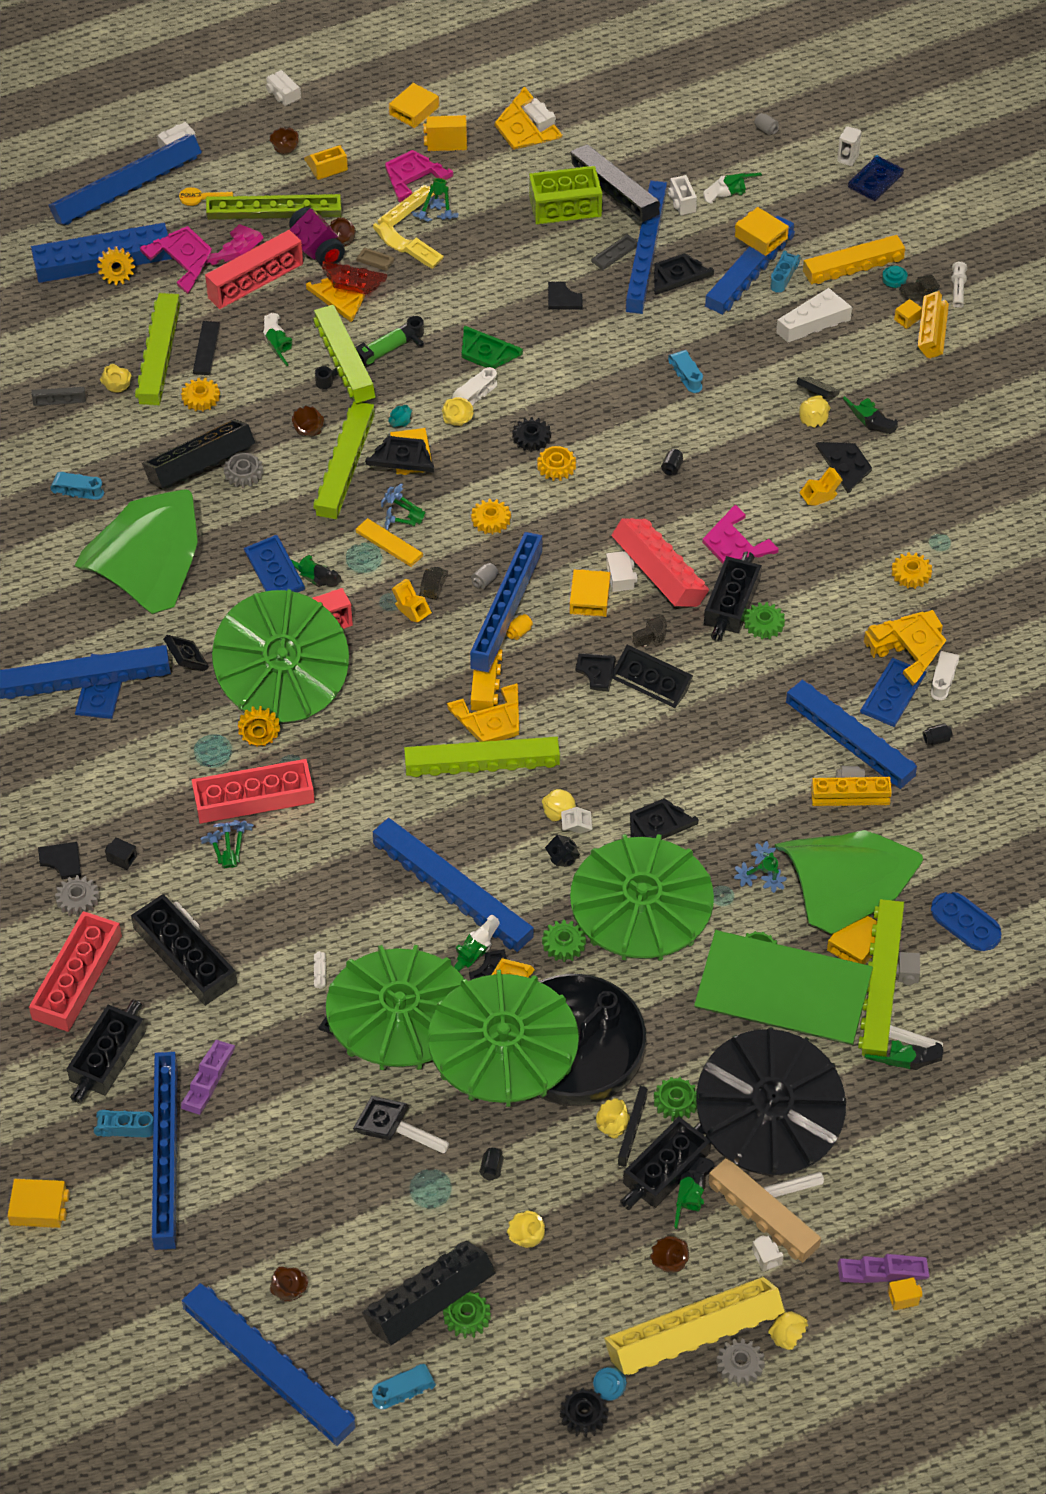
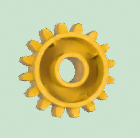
M115 246L114 250H111L109 247L108 252H102L103 257H98V260L101 262L97 264V267L101 268L98 270V273L103 274V280L108 278L107 282L109 284L114 281L115 285H117L118 281L124 284L123 279L130 280L128 275L134 274L131 270L135 268V265L132 264L134 259L133 257L128 258L130 253H124V248L118 250L117 246ZM115 262L120 263V267L117 269L111 267Z
M197 378V381L191 379V384L185 383V388H182L181 397L184 406L188 405V409L192 408L195 411L201 410L203 412L206 409L210 410L212 406H216L217 401H220V390L218 384H213V380L208 382L207 378L203 380Z
M551 446L546 448L543 453L540 452V457H537V470L540 471V475H545V479L552 477V481H555L556 478L562 481V477L568 479L569 474H574V470H576V457H573V452H570L568 448Z
M488 499V502L481 500V505L476 503V508H472L471 521L473 526L477 527V531L493 535L495 532L501 533L502 529L506 530L507 525H510L511 512L509 511V506H505V502L499 504L498 499L494 502L491 499Z
M908 552L907 556L900 554V559L895 558V563H892L891 575L895 576L894 581H898L900 586L904 585L906 588L913 587L916 589L917 586L923 587L924 582L929 583V578L932 576V565L929 564V559L924 560V555L918 557L916 552L914 555Z
M253 706L251 712L245 710L244 715H240V721H238V734L242 735L243 741L246 740L249 745L253 744L256 747L258 745L266 746L269 742L273 743V738H277L280 731L279 718H275L276 713L270 714V708L264 711L262 706H259L258 710Z

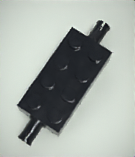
M744 552L741 560L728 556L725 558L704 612V625L714 627L711 633L713 640H716L718 635L717 641H721L725 630L738 634L741 631L744 615H746V610L750 608L761 579L762 565L752 563L754 555L751 552L748 558V552Z
M132 999L125 1011L107 1005L67 1067L69 1081L78 1084L70 1095L74 1102L78 1099L77 1103L81 1104L89 1090L106 1096L146 1033L144 1019L137 1016L143 1007L142 1003L138 1000L135 1004L136 1000Z
M678 1117L623 1171V1184L631 1189L620 1200L623 1207L628 1205L626 1209L630 1210L640 1199H643L653 1208H656L680 1184L681 1175L687 1172L699 1157L706 1158L710 1154L711 1141L704 1136L705 1133L700 1122L695 1127H692L681 1117Z

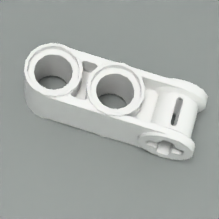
M490 367L483 369L463 386L457 388L452 398L461 397L474 405L475 402L481 400L482 396L485 397L496 388V370Z
M944 651L940 652L931 689V696L935 700L941 701L948 696L960 655Z

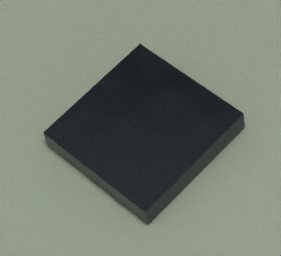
M798 377L796 381L797 385L825 398L836 397L840 393V390L812 377Z
M172 635L164 637L163 640L178 665L200 671H205L209 668L194 641Z
M371 1096L353 1130L359 1134L390 1141L409 1107L407 1103Z

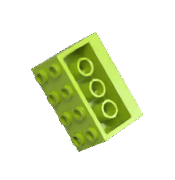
M595 166L529 173V198L535 224L602 217V191Z

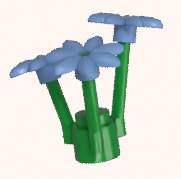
M434 178L423 209L417 213L411 212L414 217H419L420 220L423 219L426 222L431 221L432 219L426 216L428 205H430V209L436 207L438 210L446 206L445 213L437 216L442 220L458 217V213L452 214L451 209H449V187L446 186L447 181L445 179ZM443 192L445 194V204L442 203L444 199H439L438 197L443 195Z
M403 484L398 485V487L396 486L395 489L394 487L388 488L384 495L385 497L381 500V507L383 508L387 502L391 504L394 502L409 511L407 517L410 520L395 518V516L391 515L392 507H389L384 524L386 530H388L390 522H400L415 526L416 523L420 525L424 518L425 511L408 501L400 493L403 489Z
M238 820L214 824L213 827L222 826L223 832L217 830L213 834L208 833L207 836L201 837V843L209 842L213 845L218 858V864H222V868L237 867V863H240L239 854L242 834L245 829L252 831L251 827L254 825L247 823V821L240 823ZM230 826H232L233 830L237 829L238 833L235 853L230 847ZM225 835L226 850L221 855L217 843L218 840L222 839L221 836Z
M768 841L763 844V847L756 843L755 846L758 851L751 852V855L758 856L755 864L760 863V865L747 869L746 863L743 862L742 868L735 867L736 872L739 874L735 875L734 879H741V887L745 883L752 886L751 879H757V876L753 873L762 870L768 873V876L761 877L762 880L766 881L763 886L764 889L771 886L773 893L776 892L777 887L784 889V885L781 882L786 881L787 878L780 877L781 870L777 869L778 860L773 856L776 848L768 849Z

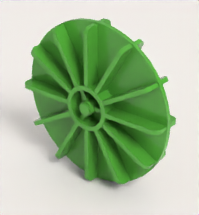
M287 589V591L271 590L254 593L252 596L239 602L226 614L214 638L212 661L218 684L240 711L243 710L245 712V710L251 712L253 706L256 710L259 709V706H262L264 711L270 708L269 713L275 712V718H279V723L308 719L332 702L345 681L349 665V651L343 628L331 612L323 606V603L317 602L306 595L292 592L290 589Z
M623 834L620 840L608 843L599 849L593 848L591 854L579 866L573 877L570 901L574 920H576L585 935L590 938V943L593 946L598 945L605 950L621 955L622 960L625 961L627 957H657L658 961H661L665 955L672 954L686 946L691 947L694 944V940L703 932L711 918L714 893L710 874L706 872L703 865L693 856V851L690 848L685 850L676 844L661 840L662 835L657 834L656 838H627V835Z
M414 944L413 950H384L383 945H379L377 952L362 956L355 961L349 959L346 962V967L329 985L326 998V1017L329 1029L340 1044L347 1049V1054L350 1057L356 1055L366 1061L380 1064V1070H385L386 1066L403 1067L413 1065L416 1066L417 1070L422 1069L423 1063L432 1061L429 1051L428 1032L436 1005L450 992L459 987L464 978L451 965V960L448 957L441 959L427 952L419 951V945Z
M497 970L496 975L483 976L470 981L463 979L459 987L450 992L436 1005L428 1032L429 1051L436 1068L440 1072V1077L444 1081H448L453 1087L467 1094L468 1099L471 1101L477 1098L489 1102L506 1103V1107H510L511 1102L527 1100L538 1095L541 1097L546 1096L547 1091L570 1072L577 1054L579 1042L575 1017L563 995L557 994L553 989L538 982V977L535 975L528 978L519 975L501 974V970Z

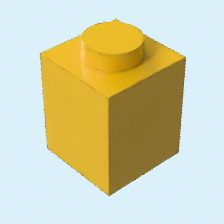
M909 299L895 309L894 320L908 329L921 319L922 307Z
M914 1277L889 1282L887 1292L893 1310L919 1305L922 1289L920 1285L916 1284Z

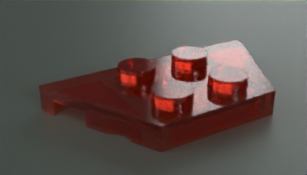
M323 261L322 269L327 271V277L336 289L368 295L373 289L379 287L380 282H385L387 279V274L370 271L365 268H355L349 265Z

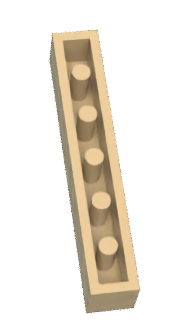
M725 1158L709 1173L710 1187L715 1192L720 1191L730 1205H736L745 1218H751L756 1222V1226L761 1232L770 1234L772 1240L778 1246L782 1245L788 1250V1254L794 1260L799 1259L803 1263L820 1247L821 1237L736 1164Z

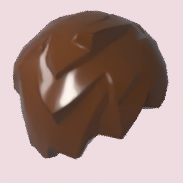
M280 127L278 130L273 131L269 140L278 153L289 154L298 146L299 135L297 131L290 127L287 129Z
M343 217L331 221L330 227L338 235L336 239L344 246L351 244L355 239L356 233L354 225Z
M305 405L304 408L299 407L297 411H294L292 423L299 435L316 436L321 433L324 417L316 408Z
M667 1236L657 1240V1244L651 1248L653 1252L650 1254L652 1264L666 1273L680 1272L688 1262L689 1249L687 1244L674 1236Z
M278 1267L271 1277L270 1292L282 1301L291 1302L302 1296L308 1286V1278L298 1268Z

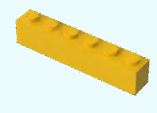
M898 235L889 236L806 259L803 263V272L811 285L815 283L820 284L826 280L838 279L840 276L853 275L858 271H867L873 267H882L887 263L899 262L904 259L905 246Z

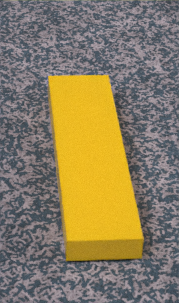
M368 518L356 528V533L410 567L423 557L421 551Z

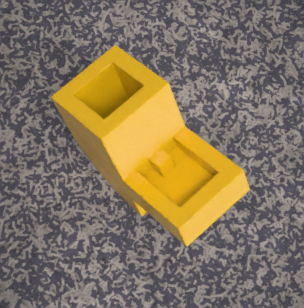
M829 467L820 480L809 479L799 493L808 505H819L837 496L835 490L842 482V478L834 468Z
M404 579L391 588L397 600L395 603L396 607L411 621L418 623L432 613L425 597L416 595L410 580Z

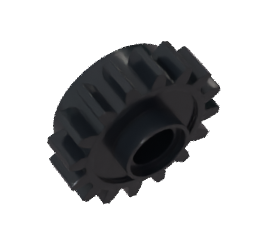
M533 417L530 420L524 418V422L518 421L517 425L513 426V443H517V447L523 448V451H540V448H546V444L550 443V426H546V421L540 422V418L536 421Z
M581 1388V1391L577 1392L573 1390L572 1395H566L565 1402H561L560 1418H563L562 1425H568L567 1432L575 1430L576 1437L583 1433L584 1437L587 1438L588 1432L595 1436L596 1429L602 1431L603 1423H607L609 1410L606 1408V1400H601V1394L593 1393V1389L587 1391ZM586 1410L589 1413L581 1414L580 1411Z

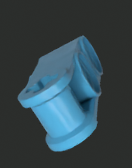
M786 250L783 251L779 262L771 274L770 288L772 291L779 293L785 290L793 273L799 266L801 255H793L787 253Z
M682 350L668 356L669 364L673 365V370L681 378L680 380L687 390L692 393L700 392L703 387L701 384L703 374L691 359L689 353L686 350Z
M57 472L51 485V491L54 494L57 492L62 493V495L78 496V498L93 500L101 499L104 496V490L101 488L102 481L98 477Z
M100 1110L96 1114L98 1120L97 1126L94 1128V1134L97 1136L143 1138L153 1136L154 1118L149 1112Z
M420 1364L411 1370L377 1383L372 1389V1402L378 1409H387L398 1403L405 1402L404 1399H411L418 1394H423V1391L426 1389H433L436 1383L426 1364Z

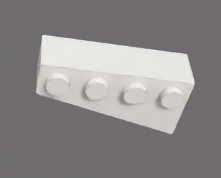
M828 288L777 320L776 333L787 342L808 336L810 333L819 332L824 328L836 326L838 323L850 321L852 307Z

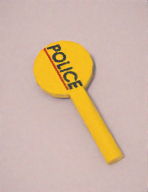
M189 187L180 192L179 199L183 204L193 206L199 204L206 197L233 196V192L202 193L197 188Z

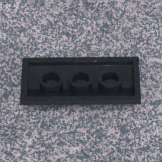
M627 644L614 668L612 679L676 708L686 695L693 675ZM616 675L622 676V677H624V678H626V679H628V680H630V681H632V682H634V683H636V684H638V685H641V686H643V687H645V688H647V689H649V690H651V691H653V692H655V693H658V694H660V695H662V696H664V697H666V698H668V699L674 701V703H672V702H670V701H667V700H665V699H663V698H661V697H659V696H657V695H655V694H653V693H651V692H648V691H646V690H644V689H642V688H640V687H638V686H636V685H634V684H632V683H629V682H627V681H625V680H623V679L617 677Z

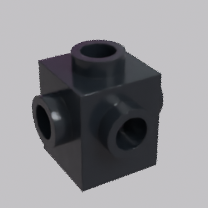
M557 834L545 847L550 855L551 862L556 866H570L580 855L575 842L567 836Z

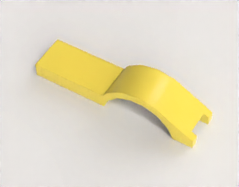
M384 215L381 217L382 223L380 225L373 224L374 230L388 246L399 252H407L424 265L433 269L443 259V255L418 238L408 240L400 236L392 226L391 220Z

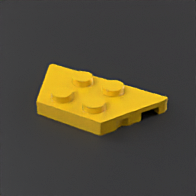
M343 275L321 279V283L313 285L311 282L306 283L308 291L328 306L334 304L337 312L350 322L353 321L365 298V292Z

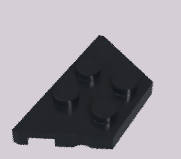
M686 253L654 263V294L657 295L714 275V269L702 266V262L693 259Z
M387 436L383 443L375 448V453L365 460L368 466L434 473V464L430 460V454L426 450L423 439Z
M816 443L817 449L829 467L834 468L842 478L841 485L847 493H850L852 488L872 471L871 465L856 443Z
M663 798L630 812V838H656L657 834L662 835V839H665L697 825L699 819L696 816L692 818L684 813V809L674 806L672 802Z

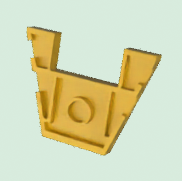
M526 87L513 99L509 107L504 110L494 124L513 150L560 139L563 136L554 124L540 132L530 120L522 107L532 102L534 97Z
M924 612L904 616L894 621L889 620L879 625L874 624L867 629L877 642L894 633L916 660L914 664L903 671V675L912 686L917 683L946 642L944 636Z
M517 683L501 688L505 704L469 713L464 699L447 703L448 710L479 742L500 741L519 736Z

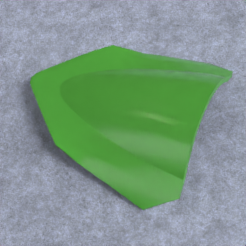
M184 489L131 501L81 551L74 566L82 570L96 572L112 581L151 614L173 608L198 544L194 500L191 491Z
M866 830L837 836L790 840L775 844L776 849L788 854L796 868L803 891L808 923L831 935L873 914L875 906H879L880 899L894 901L923 862L921 853Z

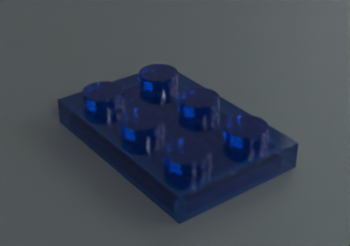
M876 155L848 182V187L876 201L904 174V169Z

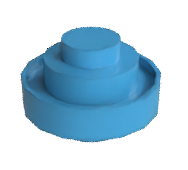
M603 1368L594 1377V1390L597 1394L600 1393L601 1398L604 1400L618 1399L626 1390L625 1376L617 1368Z

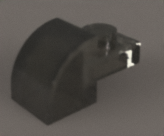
M933 275L917 277L916 282L901 284L899 290L906 300L918 299L920 302H923L924 296L937 292L940 285Z
M440 567L426 569L422 577L419 596L437 600L448 576V570H443Z
M664 615L646 621V628L633 632L632 643L635 648L640 646L646 647L651 642H653L655 647H658L664 642L667 629Z

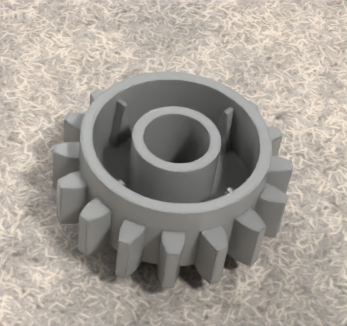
M249 453L236 454L229 458V461L225 462V479L229 480V484L235 483V487L242 485V488H244L247 484L249 487H252L251 483L257 484L258 479H262V474H264L262 461H259L257 456L255 457Z
M76 876L75 880L69 877L67 883L62 881V887L56 888L55 898L57 907L61 908L62 913L68 912V916L74 914L76 917H79L83 911H93V906L98 905L97 899H100L97 885H94L92 879L87 882L86 876L82 880L79 879V876Z
M744 1338L741 1339L740 1343L733 1339L732 1345L726 1342L724 1349H719L720 1356H717L716 1361L718 1363L717 1371H722L721 1378H727L728 1384L734 1382L737 1387L742 1383L749 1386L750 1381L756 1383L757 1376H762V1369L765 1366L763 1361L764 1353H759V1346L753 1348V1341L746 1344ZM742 1360L745 1364L740 1365L736 1361Z

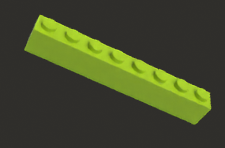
M340 194L206 197V215L208 220L291 218L297 210L304 207L312 208L322 217H342Z
M158 293L157 300H154L155 312L151 314L150 336L146 338L147 350L144 349V362H141L142 374L138 376L139 388L135 390V397L138 398L141 405L160 406L180 310L179 294Z
M334 304L314 310L315 317L313 322L315 328L318 329L320 338L322 337L324 346L327 347L328 354L332 357L334 367H337L339 377H342L344 387H347L349 397H353L355 404L376 398L373 382Z
M353 401L352 407L348 408L347 420L343 421L342 433L338 435V445L334 446L333 458L328 463V472H325L323 476V486L320 485L318 499L314 500L313 509H316V516L338 519L375 416L374 404L362 402L355 404Z
M558 736L404 747L406 776L412 777L427 774L437 776L441 773L453 775L459 772L477 773L484 770L495 772L498 769L512 771L517 768L534 769L541 766L552 768L560 765Z
M880 899L879 906H875L874 918H878L877 925L873 924L872 936L875 937V943L870 945V955H873V962H868L869 966H873V971L867 991L869 992L868 999H865L863 1011H867L866 1018L862 1017L861 1030H864V1037H859L858 1049H862L863 1056L869 1054L887 1057L904 912V902Z

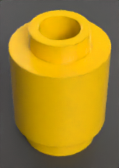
M526 614L518 615L511 621L506 635L510 639H520L531 630V626H533L531 618Z

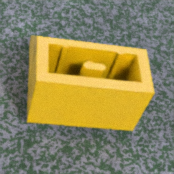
M341 145L304 157L317 180L348 170L347 155Z

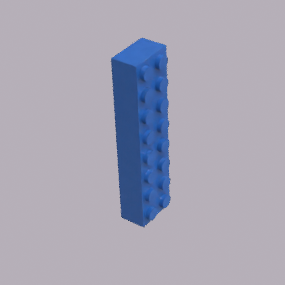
M165 222L31 246L38 283L97 273L101 269L97 267V264L101 263L98 257H103L102 252H108L109 247L111 250H114L115 246H117L118 250L124 248V253H130L128 258L133 257L134 261L132 264L135 266L172 259L165 250H162L150 261L140 251L141 246L149 245L157 239L168 236ZM115 262L111 267L117 269L120 267V263Z

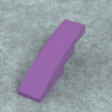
M215 1040L199 1064V1071L190 1083V1090L181 1102V1109L199 1115L202 1113L227 1066L235 1045Z
M886 1254L884 1258L863 1256L861 1260L840 1258L837 1262L840 1282L872 1283L899 1281L913 1277L915 1280L929 1278L926 1257Z

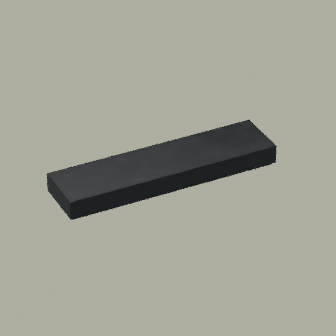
M202 322L193 375L211 376L220 322Z
M639 1087L618 1155L619 1166H627L647 1100V1087Z

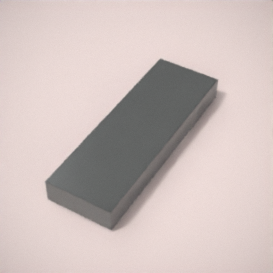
M627 234L591 258V262L604 270L637 248L638 241Z
M85 387L31 390L34 406L86 402Z

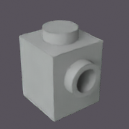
M899 952L896 972L898 982H902L905 985H913L919 982L920 953Z

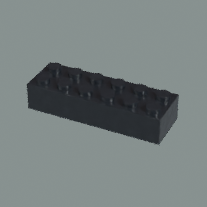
M233 419L143 462L142 465L149 482L166 489L173 486V483L178 480H186L193 473H200L208 466L219 464L220 460L224 458L229 459L239 451L250 449L251 445L256 443L249 424Z
M164 894L131 915L133 929L205 1006L237 984L235 969Z
M468 1241L461 1242L449 1253L441 1255L436 1262L422 1268L414 1277L406 1279L402 1285L388 1291L377 1302L371 1303L367 1309L362 1311V1314L371 1332L392 1346L489 1279L496 1272L485 1251Z

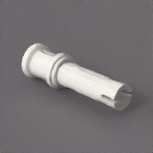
M955 262L952 265L953 275L951 277L954 283L953 307L962 308L964 305V283L967 281V276L965 275L967 265L964 262Z

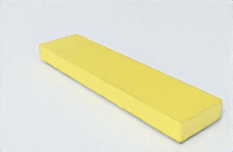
M423 185L384 215L391 220L392 226L426 201L430 187ZM379 218L377 221L380 225L382 223L381 218Z

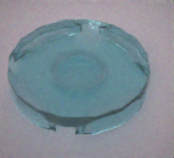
M371 543L355 544L346 553L348 567L358 573H370L376 570L382 562L380 549Z
M217 734L202 737L194 746L195 759L204 767H221L229 761L232 754L230 741L226 737Z
M433 1169L434 1171L422 1170L417 1173L411 1180L409 1189L413 1201L417 1205L429 1209L445 1204L450 1198L452 1191L450 1179L445 1173Z

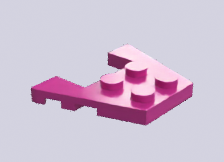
M414 150L385 163V169L399 202H402L412 194V191L406 186L407 184L429 173H432L436 178L445 180L453 177L451 169L446 170L442 168L441 164L430 162L429 158Z
M239 224L230 232L231 237L234 239L224 244L223 249L219 253H211L206 263L215 265L222 259L225 262L231 261L250 251L264 237L261 232Z
M186 226L168 234L167 237L157 239L149 245L141 246L140 251L151 261L162 250H165L187 271L177 281V286L189 294L210 256L212 248L192 229Z
M734 505L702 539V543L722 564L726 556L741 560L743 553L746 551L748 552L747 558L750 552L757 558L771 553H778L779 549L770 539L753 547L733 526L746 517V514L737 505Z

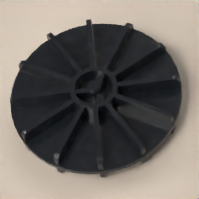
M769 1027L768 1029L753 1030L735 1035L714 1051L705 1063L698 1080L696 1108L701 1127L706 1135L705 1137L711 1141V1144L722 1156L745 1170L774 1177V1175L792 1174L807 1169L830 1151L837 1141L844 1124L846 1098L835 1063H832L819 1048L809 1042V1038L805 1037L804 1039L790 1032L774 1030L773 1027Z

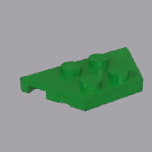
M468 326L463 328V359L485 368L495 369L523 354V349Z

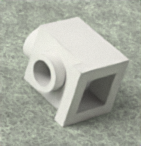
M574 807L561 812L563 831L569 830L576 833H585L592 830L591 811Z
M760 1236L753 1241L752 1252L763 1272L782 1265L783 1254L782 1252L779 1253L777 1244L775 1242L772 1243L769 1236Z

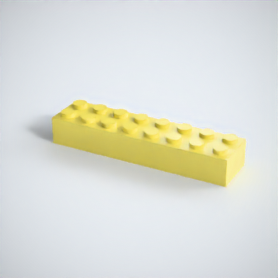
M764 1277L607 1336L604 1339L612 1363L624 1375H631L638 1372L640 1368L655 1366L659 1361L666 1358H676L679 1353L684 1351H694L702 1344L717 1342L720 1337L735 1335L739 1330L746 1327L753 1328L764 1320L776 1319L785 1311L778 1288Z

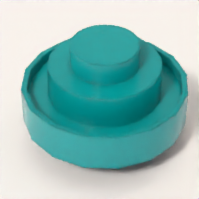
M889 266L884 269L882 280L887 286L897 288L905 285L908 274L900 266Z
M408 405L395 407L390 413L389 424L392 427H405L408 425L412 413L411 408Z

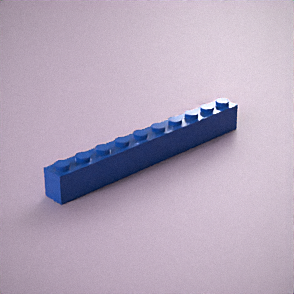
M187 134L49 204L48 206L56 223L67 225L72 222L73 218H81L86 215L87 211L97 210L101 207V204L114 201V197L118 195L120 197L129 193L128 190L140 188L143 186L142 183L155 180L157 175H165L170 172L169 169L181 167L184 165L183 162L196 159L197 155L202 152L195 135Z
M650 180L648 192L659 200L660 215L641 224L626 298V312L643 314L666 200L667 182Z
M524 532L470 652L471 669L489 673L542 554V535Z
M167 645L0 670V699H13L20 696H32L61 690L67 691L81 687L87 688L94 686V684L106 685L117 681L126 682L128 680L171 674Z
M387 818L372 831L373 843L378 849H384L392 860L397 859L406 871L411 870L414 872L419 881L427 882L435 893L440 892L449 904L454 903L457 905L462 914L470 915L478 926L481 927L491 915L498 918L500 924L492 937L500 938L508 949L513 948L518 952L534 937V927L392 819Z
M158 1052L154 1056L152 1241L154 1250L176 1249L178 1064L175 1052Z
M200 1283L182 1299L183 1309L334 1445L338 1446L355 1429V1417L349 1410L346 1409L344 1411L333 1396L330 1395L328 1397L317 1382L313 1383L308 1379V1375L303 1369H297L292 1365L293 1363L287 1355H281L271 1341H265L258 1329L247 1325L245 1318L239 1313L236 1315L225 1300L220 1301L213 1289L210 1287L206 1288Z

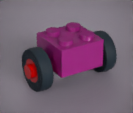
M310 207L301 208L292 215L289 221V230L301 240L304 253L312 259H316L325 268L333 266L342 260L345 254L344 245L336 239L338 235L321 215Z

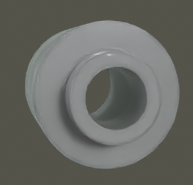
M763 113L758 114L755 118L754 124L758 129L769 136L777 133L779 129L778 121Z
M492 563L483 564L471 576L473 585L476 588H486L497 577L498 569Z
M840 766V769L836 770V778L865 777V770L857 766Z

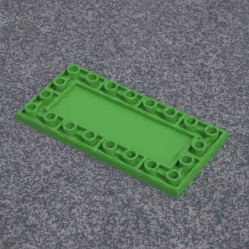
M715 930L694 1006L695 1008L854 1045L873 966Z

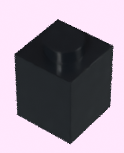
M117 837L105 849L107 861L125 870H128L137 857L136 846Z

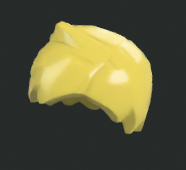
M110 364L104 368L100 381L109 391L117 393L129 387L132 375L128 369Z
M821 395L808 398L800 405L799 415L801 422L806 424L807 427L812 426L815 428L817 425L821 427L827 422L831 409L830 405Z
M461 397L446 400L442 408L444 422L454 426H462L469 422L474 414L472 404L467 399Z
M561 789L551 791L542 799L544 813L551 821L562 819V811L576 807L575 800L571 794Z
M617 1098L606 1100L604 1104H601L596 1115L598 1130L614 1139L624 1133L630 1119L624 1101Z
M527 1210L524 1213L516 1214L509 1221L507 1233L513 1243L525 1248H531L543 1240L545 1224L539 1214Z
M785 1312L775 1319L768 1333L771 1335L776 1346L791 1350L797 1345L796 1341L802 1338V1333L806 1332L808 1320L797 1313Z

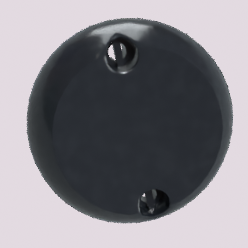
M563 974L539 981L566 998V1003L570 1007L577 1023L579 1042L577 1054L570 1072L554 1087L549 1089L546 1096L541 1097L538 1095V1097L558 1105L584 1106L606 1100L621 1091L635 1077L645 1053L646 1028L636 1003L615 984L591 975Z

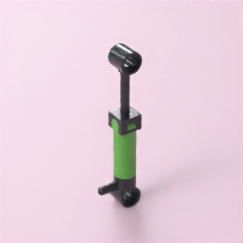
M411 316L407 319L406 324L367 345L362 343L355 348L365 368L374 364V360L411 340L419 347H422L424 342L420 338L424 335V321L420 316ZM321 366L315 370V383L319 389L325 390L332 387L333 379L338 375L337 367L331 370L327 366Z

